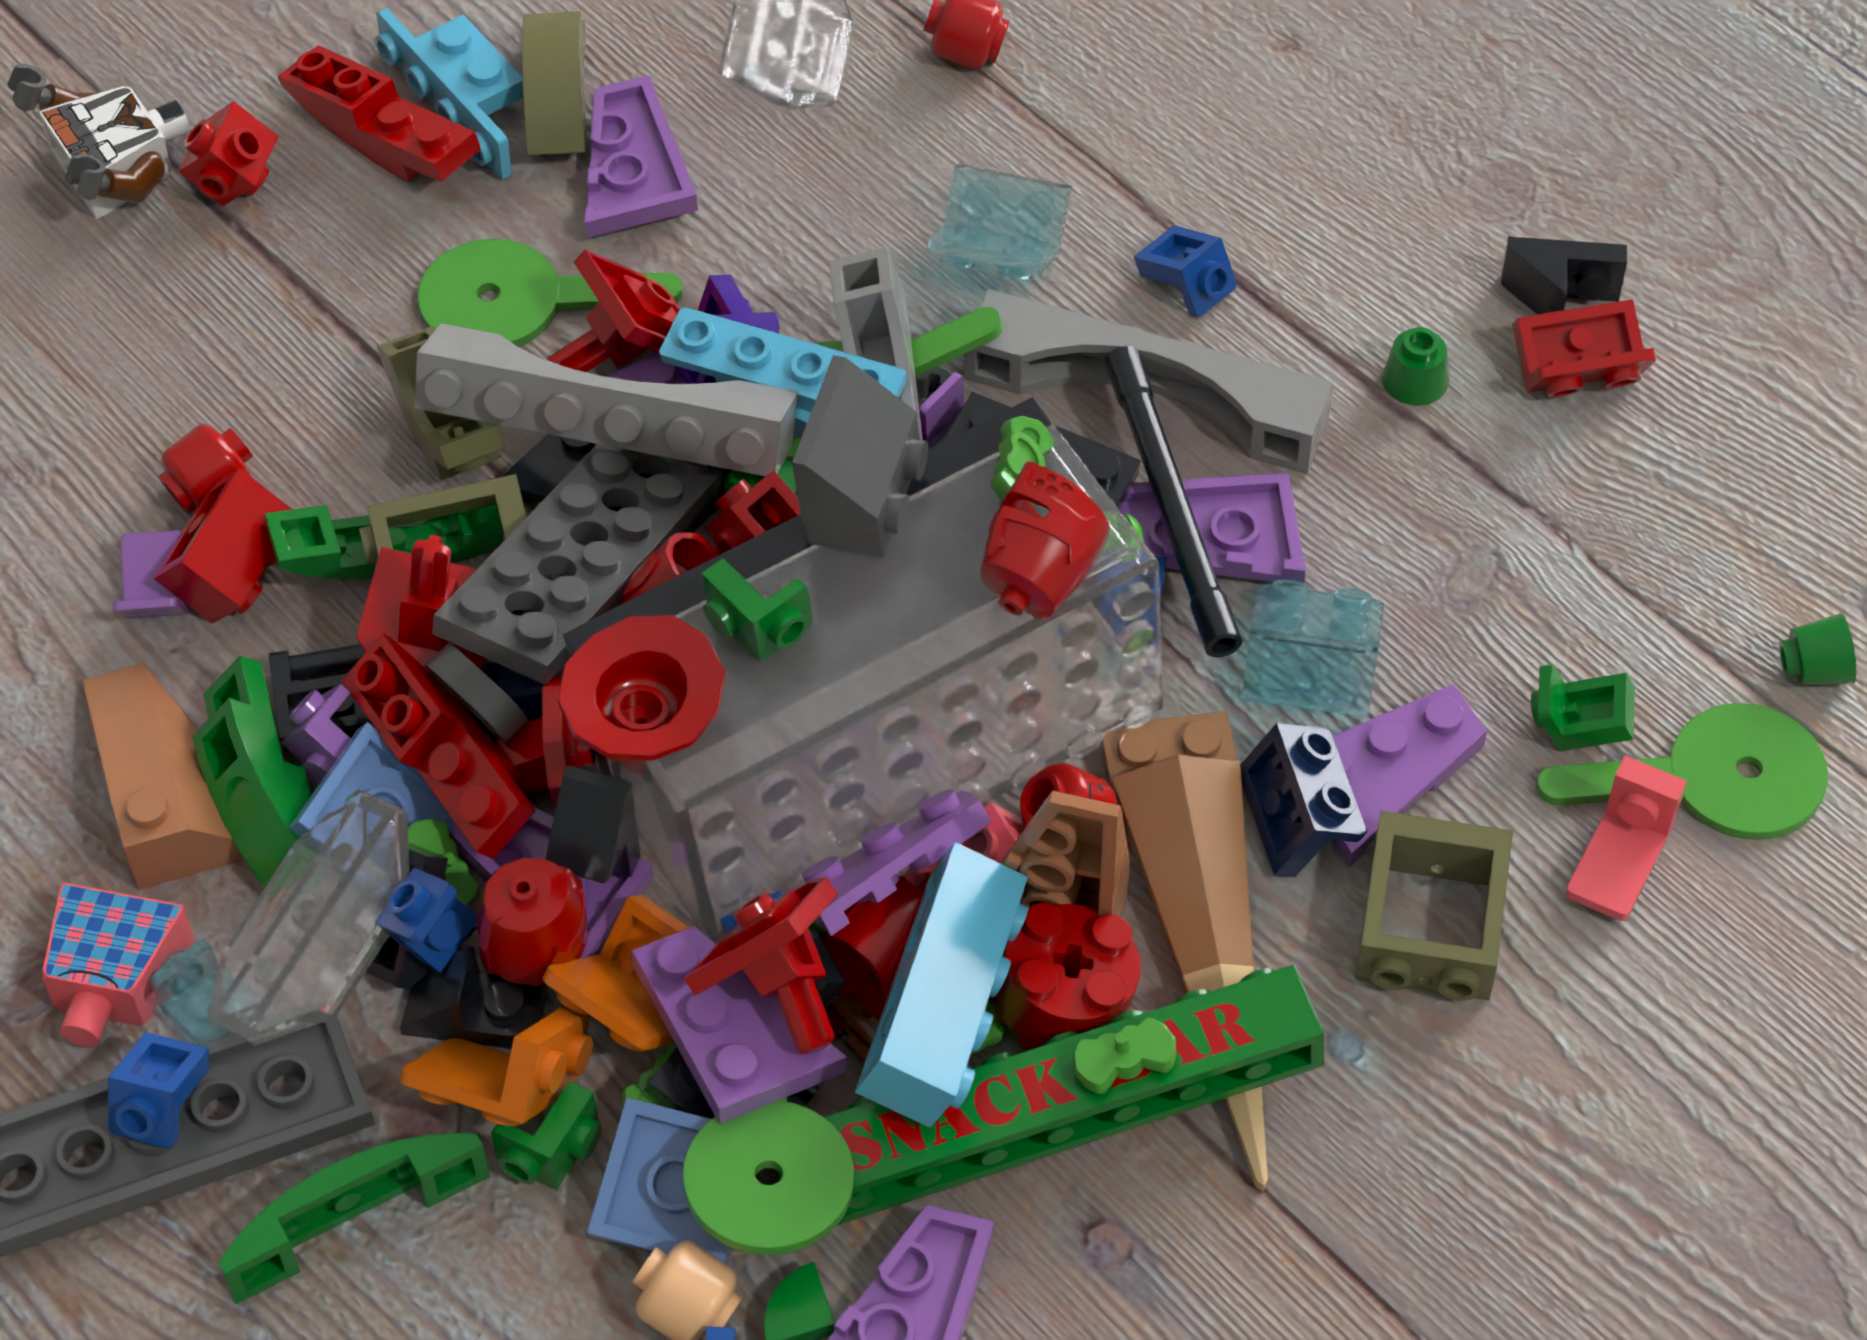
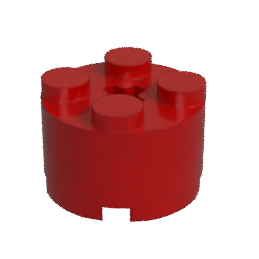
M1040 902L1028 909L1025 921L1013 942L1007 941L1003 957L1011 960V964L1002 987L993 998L994 1009L1002 1027L1005 1022L1010 1030L1018 1036L1017 1044L1029 1051L1044 1046L1047 1041L1065 1032H1078L1081 1034L1109 1025L1116 1017L1129 1012L1141 974L1140 956L1132 940V928L1129 923L1115 914L1098 916V910L1077 904L1061 905Z

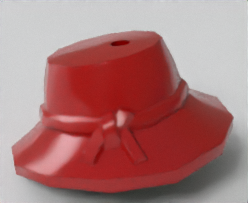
M673 615L630 616L593 634L565 663L558 705L573 737L608 759L654 761L690 747L697 742L719 713L726 671L707 635Z

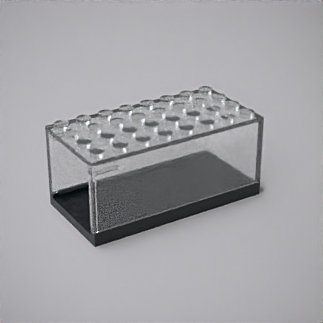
M1033 397L928 449L924 474L920 481L911 480L906 493L909 496V510L905 527L900 535L892 533L883 558L805 543L800 514L563 634L568 655L571 658L593 634L630 616L673 615L707 635L726 671L719 713L694 745L654 761L610 760L595 751L601 774L632 783L637 831L640 838L697 929L715 944L724 937L720 918L737 911L748 901L763 892H768L771 895L777 891H780L782 894L790 891L791 888L804 882L803 872L815 863L831 856H837L839 860H842L861 849V839L872 830L893 822L899 827L920 815L919 805L931 796L948 789H953L955 793L964 790L980 799L983 807H985L990 800L1015 787L1024 788L1031 777L1048 765L1061 763L1071 757L1081 758L1095 750L1101 741L1125 728L1134 729L1144 725L1153 718L1157 711L1163 709L1159 562ZM1017 416L1033 418L1044 424L1054 439V446L1044 455L1046 468L1066 477L1080 487L1100 507L1110 524L1109 538L1087 578L1050 618L1035 619L1032 615L1025 612L1018 616L1005 611L998 604L999 598L986 587L980 575V566L985 551L984 546L989 536V524L1002 503V500L997 497L990 484L996 474L995 464L1000 459L998 447L999 443L1003 441L1000 428L1005 421ZM1039 505L1034 507L1043 518L1049 513V510ZM724 558L766 600L793 580L799 579L809 591L813 623L807 628L805 634L797 643L789 648L777 650L760 663L733 636L728 639L720 636L707 620L703 611V605L707 603L701 573Z

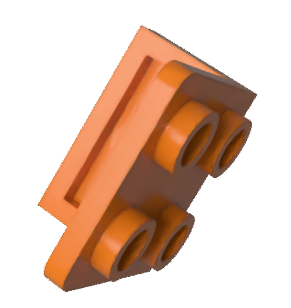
M642 894L629 896L600 954L574 959L571 962L551 964L547 967L542 979L548 986L558 992L557 998L564 1006L577 1013L591 1015L610 1029V1037L625 1048L641 1052L675 1043L633 968L632 950L690 927Z
M562 1006L516 1035L513 1039L510 1054L465 1039L450 1038L403 1066L400 1082L407 1087L417 1089L418 1096L425 1101L439 1105H454L456 1103L481 1110V1116L485 1120L499 1125L516 1126L524 1124L556 1102L569 1081L576 1084L577 1076H580L586 1069L593 1048L592 1037L586 1035L590 1015L577 1013L566 1006Z

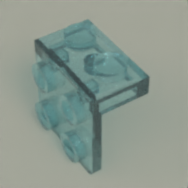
M957 164L954 166L945 224L929 237L927 249L940 253V261L948 265L971 268L975 267L976 261L999 265L998 273L1004 276L1032 279L1034 272H1044L1060 254L1072 186Z
M1276 580L1272 584L1259 586L1250 628L1241 699L1368 717L1384 603L1380 600L1372 599L1369 593L1362 590L1343 588L1336 590L1335 593L1309 590L1306 584L1295 580Z

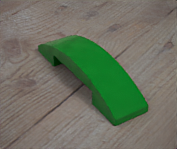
M327 505L265 513L264 522L278 569L322 578H373L377 563L367 565L359 528L371 526L369 515L331 520ZM495 505L389 528L393 550L412 554V546L417 540H428L430 535L441 537L443 539L442 544L451 549L450 563L461 562L498 548L504 542Z
M472 1133L430 1134L405 1138L355 1153L323 1168L293 1186L269 1204L243 1229L218 1262L235 1304L300 1273L292 1248L414 1187L417 1188L427 1208L489 1178L490 1173L483 1144L478 1135Z

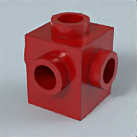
M233 101L208 119L201 120L190 131L183 144L188 152L178 172L196 185L204 195L213 198L219 204L225 206L243 193L247 196L253 195L262 186L269 174V169L265 164L279 136Z
M774 470L752 488L743 478L715 502L723 513L707 525L706 528L714 536L715 547L721 555L800 515L798 497Z

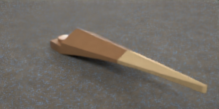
M1219 711L1100 726L1099 742L1107 783L1115 792L1117 804L1121 806L1125 834L1151 896L1187 993L1200 989L1213 991L1240 982L1243 977L1254 971L1241 769L1240 761H1237L1228 712ZM1261 1086L1227 1097L1225 1100L1255 1187L1263 1192L1267 1185L1268 1174Z

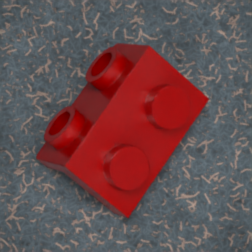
M1633 299L1520 317L1512 323L1526 393L1546 390L1547 397L1549 398L1563 397L1583 390L1582 384L1603 380L1606 388L1623 387L1639 382L1641 380L1640 374L1645 372L1656 361L1654 348L1644 349Z

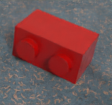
M241 468L236 469L211 485L153 579L212 624L234 611L238 614H243L256 601L263 589V585L258 579L265 567H270L276 563L264 522L265 513L292 510V508Z

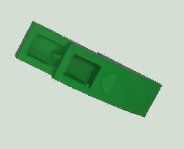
M239 656L203 694L208 720L192 736L209 793L236 847L278 906L290 909L328 871L325 855L318 848L289 829L311 797L305 768L283 761L261 662Z

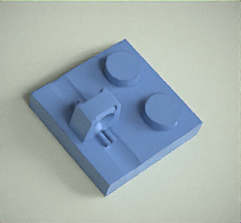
M366 722L356 730L289 829L318 848L327 858L379 897L390 841L398 842L401 834L415 820L433 818L443 821L448 825V833L455 825V822L418 770L400 762L377 729Z
M627 1097L587 1234L593 1238L650 1253L657 1247L667 1255L677 1243L683 1240H690L728 1265L732 1248L713 1238L700 1226L692 1215L684 1194L683 1169L687 1151L697 1133L711 1119Z

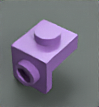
M341 683L322 695L315 689L311 691L289 715L288 718L295 726L281 742L303 762L302 766L305 768L306 774L318 785L351 739L330 720V717L350 694V691Z

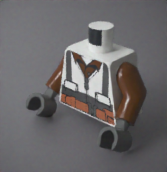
M19 64L14 67L7 83L9 89L15 91L12 97L14 104L23 111H31L35 109L37 103L39 104L41 109L39 114L50 151L65 172V181L73 184L95 219L108 214L126 202L140 203L145 201L158 183L169 177L172 166L165 142L190 132L187 117L177 100L147 111L132 88L122 86L101 93H76L53 84L45 86V75L34 66Z

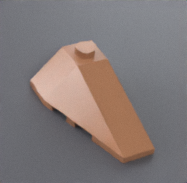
M141 663L83 679L84 691L123 849L137 889L142 890L245 860L225 827L202 774L192 736L198 729L147 665Z
M1052 791L1001 861V864L1028 876L1020 903L1027 906L1028 909L1040 902L1061 905L1077 904L1098 910V916L1115 914L1122 917L1128 895L1130 859L1121 806Z

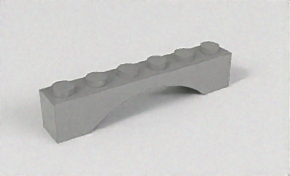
M888 247L829 261L833 305L843 351L902 368L906 371L907 382L899 399L917 412L920 440H923L906 295Z
M992 289L987 290L979 308L991 307L996 309L1004 324L1003 331L995 340L964 354V379L1020 395L1054 386L1080 383L1111 384L1104 363L1106 356L1116 348L1132 346L1138 349L1153 393L1181 402L1208 417L1230 435L1249 458L1308 474L1329 421L1333 382L1316 378L1308 373L1294 372L1257 362L1249 357H1239L1202 347L1190 341H1180L1143 331L1134 326H1124L1091 317L1079 311L1065 310L1032 301L1020 295H1010Z
M440 323L417 352L414 408L767 476L773 470L778 473L792 448L798 391L741 380L699 384H665L604 377L574 370L542 359L517 347L500 334Z

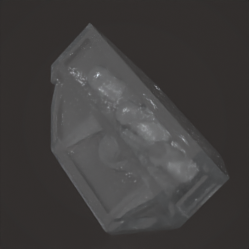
M734 0L718 73L786 110L831 107L837 101L853 22L846 0Z
M357 789L345 799L344 807L327 814L295 841L222 951L214 983V1002L209 1005L206 1019L256 1046L336 1018L347 999L356 989L358 982L389 938V935L377 926L375 921L387 906L389 896L394 888L409 875L408 814L403 809Z

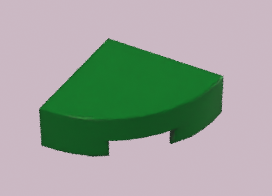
M814 1262L806 1264L789 1274L772 1294L764 1318L765 1340H819L833 1334L835 1320Z

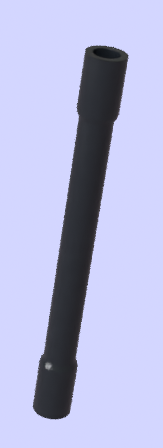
M1132 346L1116 348L1106 356L1104 363L1117 401L1125 411L1190 596V609L1205 652L1208 656L1216 658L1228 656L1241 647L1242 638L1227 596L1220 589L1153 401V389L1138 349Z

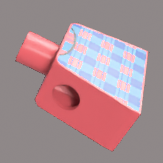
M65 882L62 883L43 965V982L53 1006L60 1011L66 1012L59 1030L63 1038L79 1046L95 1047L99 1044L108 1020L136 1026L148 1022L195 942L184 905Z

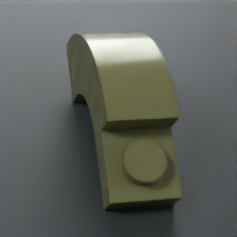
M581 11L524 14L522 69L527 155L585 152L587 141L584 98L586 31L585 20H581Z
M430 326L378 345L377 349L398 404L421 452L440 480L497 460L496 451L504 449L505 446L497 424L414 408L417 352L435 331L436 328Z

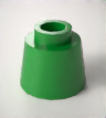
M1423 327L1412 328L1400 333L1394 340L1381 378L1384 389L1392 398L1403 404L1413 406L1428 405L1439 400L1447 391L1449 383L1447 348L1444 340L1432 330Z
M1842 613L1790 630V639L1780 640V659L1786 678L1797 677L1801 685L1855 683L1857 674L1855 650L1848 622Z

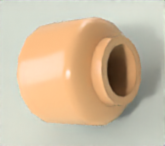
M683 1240L677 1243L668 1255L655 1247L631 1282L643 1290L636 1302L635 1311L637 1316L669 1340H705L707 1326L724 1327L742 1299L741 1296L734 1292L737 1285L736 1272L690 1240Z

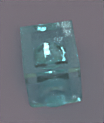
M200 939L186 950H180L169 956L160 966L159 970L150 978L161 1012L192 1044L200 1046L258 1026L264 1022L260 1008L218 966L213 948L204 939Z

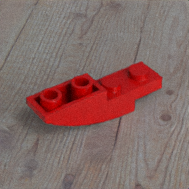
M320 45L302 54L297 62L278 75L281 86L322 125L380 167L408 182L419 173L442 182L481 150L475 131L399 97L392 78Z
M382 633L342 679V682L400 762L418 770L475 851L494 859L536 811L516 784L522 776L465 708L390 636Z

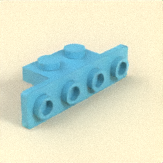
M388 8L377 12L379 35L375 37V44L383 61L389 67L395 65L406 77L413 94L420 100L425 98L436 109L438 115L476 132L481 150L473 156L477 164L480 166L487 165L500 180L510 177L512 170L508 139L488 115L524 98L523 77L464 15L415 38Z
M687 307L680 309L659 350L661 360L664 363L713 376L716 382L741 380L798 391L793 436L800 439L833 355L846 357L898 398L907 382L906 371L902 368Z

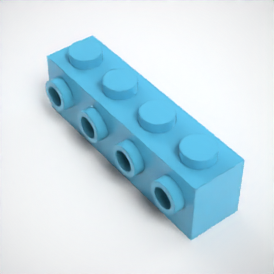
M957 842L953 843L929 876L855 1093L930 1128L948 1106L958 1109L962 1105L975 1076V1071L966 1067L971 1051L976 1053L980 1049L993 1020V1015L985 1011L989 996L993 998L997 995L1010 968L1011 960L1002 956L1007 941L1013 942L1028 912V907L1020 903L1028 876Z

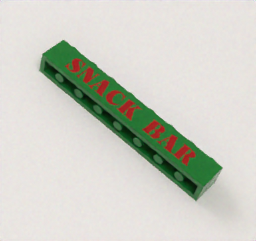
M1295 965L1278 970L1271 968L1259 969L1243 977L1240 982L1217 990H1194L1184 994L1173 1004L1149 1012L1139 1010L1126 1012L1116 1017L1109 1025L1081 1034L1078 1032H1065L1051 1038L1044 1046L1016 1055L1001 1053L989 1057L979 1067L972 1069L975 1071L974 1080L962 1105L958 1109L948 1106L931 1128L865 1097L852 1103L847 1110L825 1116L824 1118L835 1126L846 1141L854 1165L852 1198L845 1215L837 1225L1324 1066V1032ZM1148 1017L1164 1023L1176 1037V1060L1172 1069L1167 1073L1144 1068L1134 1079L1124 1080L1116 1078L1104 1094H1096L1086 1089L1074 1076L1073 1054L1079 1041L1082 1039L1096 1040L1104 1033H1118L1125 1026H1138ZM776 1170L777 1175H778V1178H779V1181H780L781 1178H782V1175H781V1173H780L779 1171Z

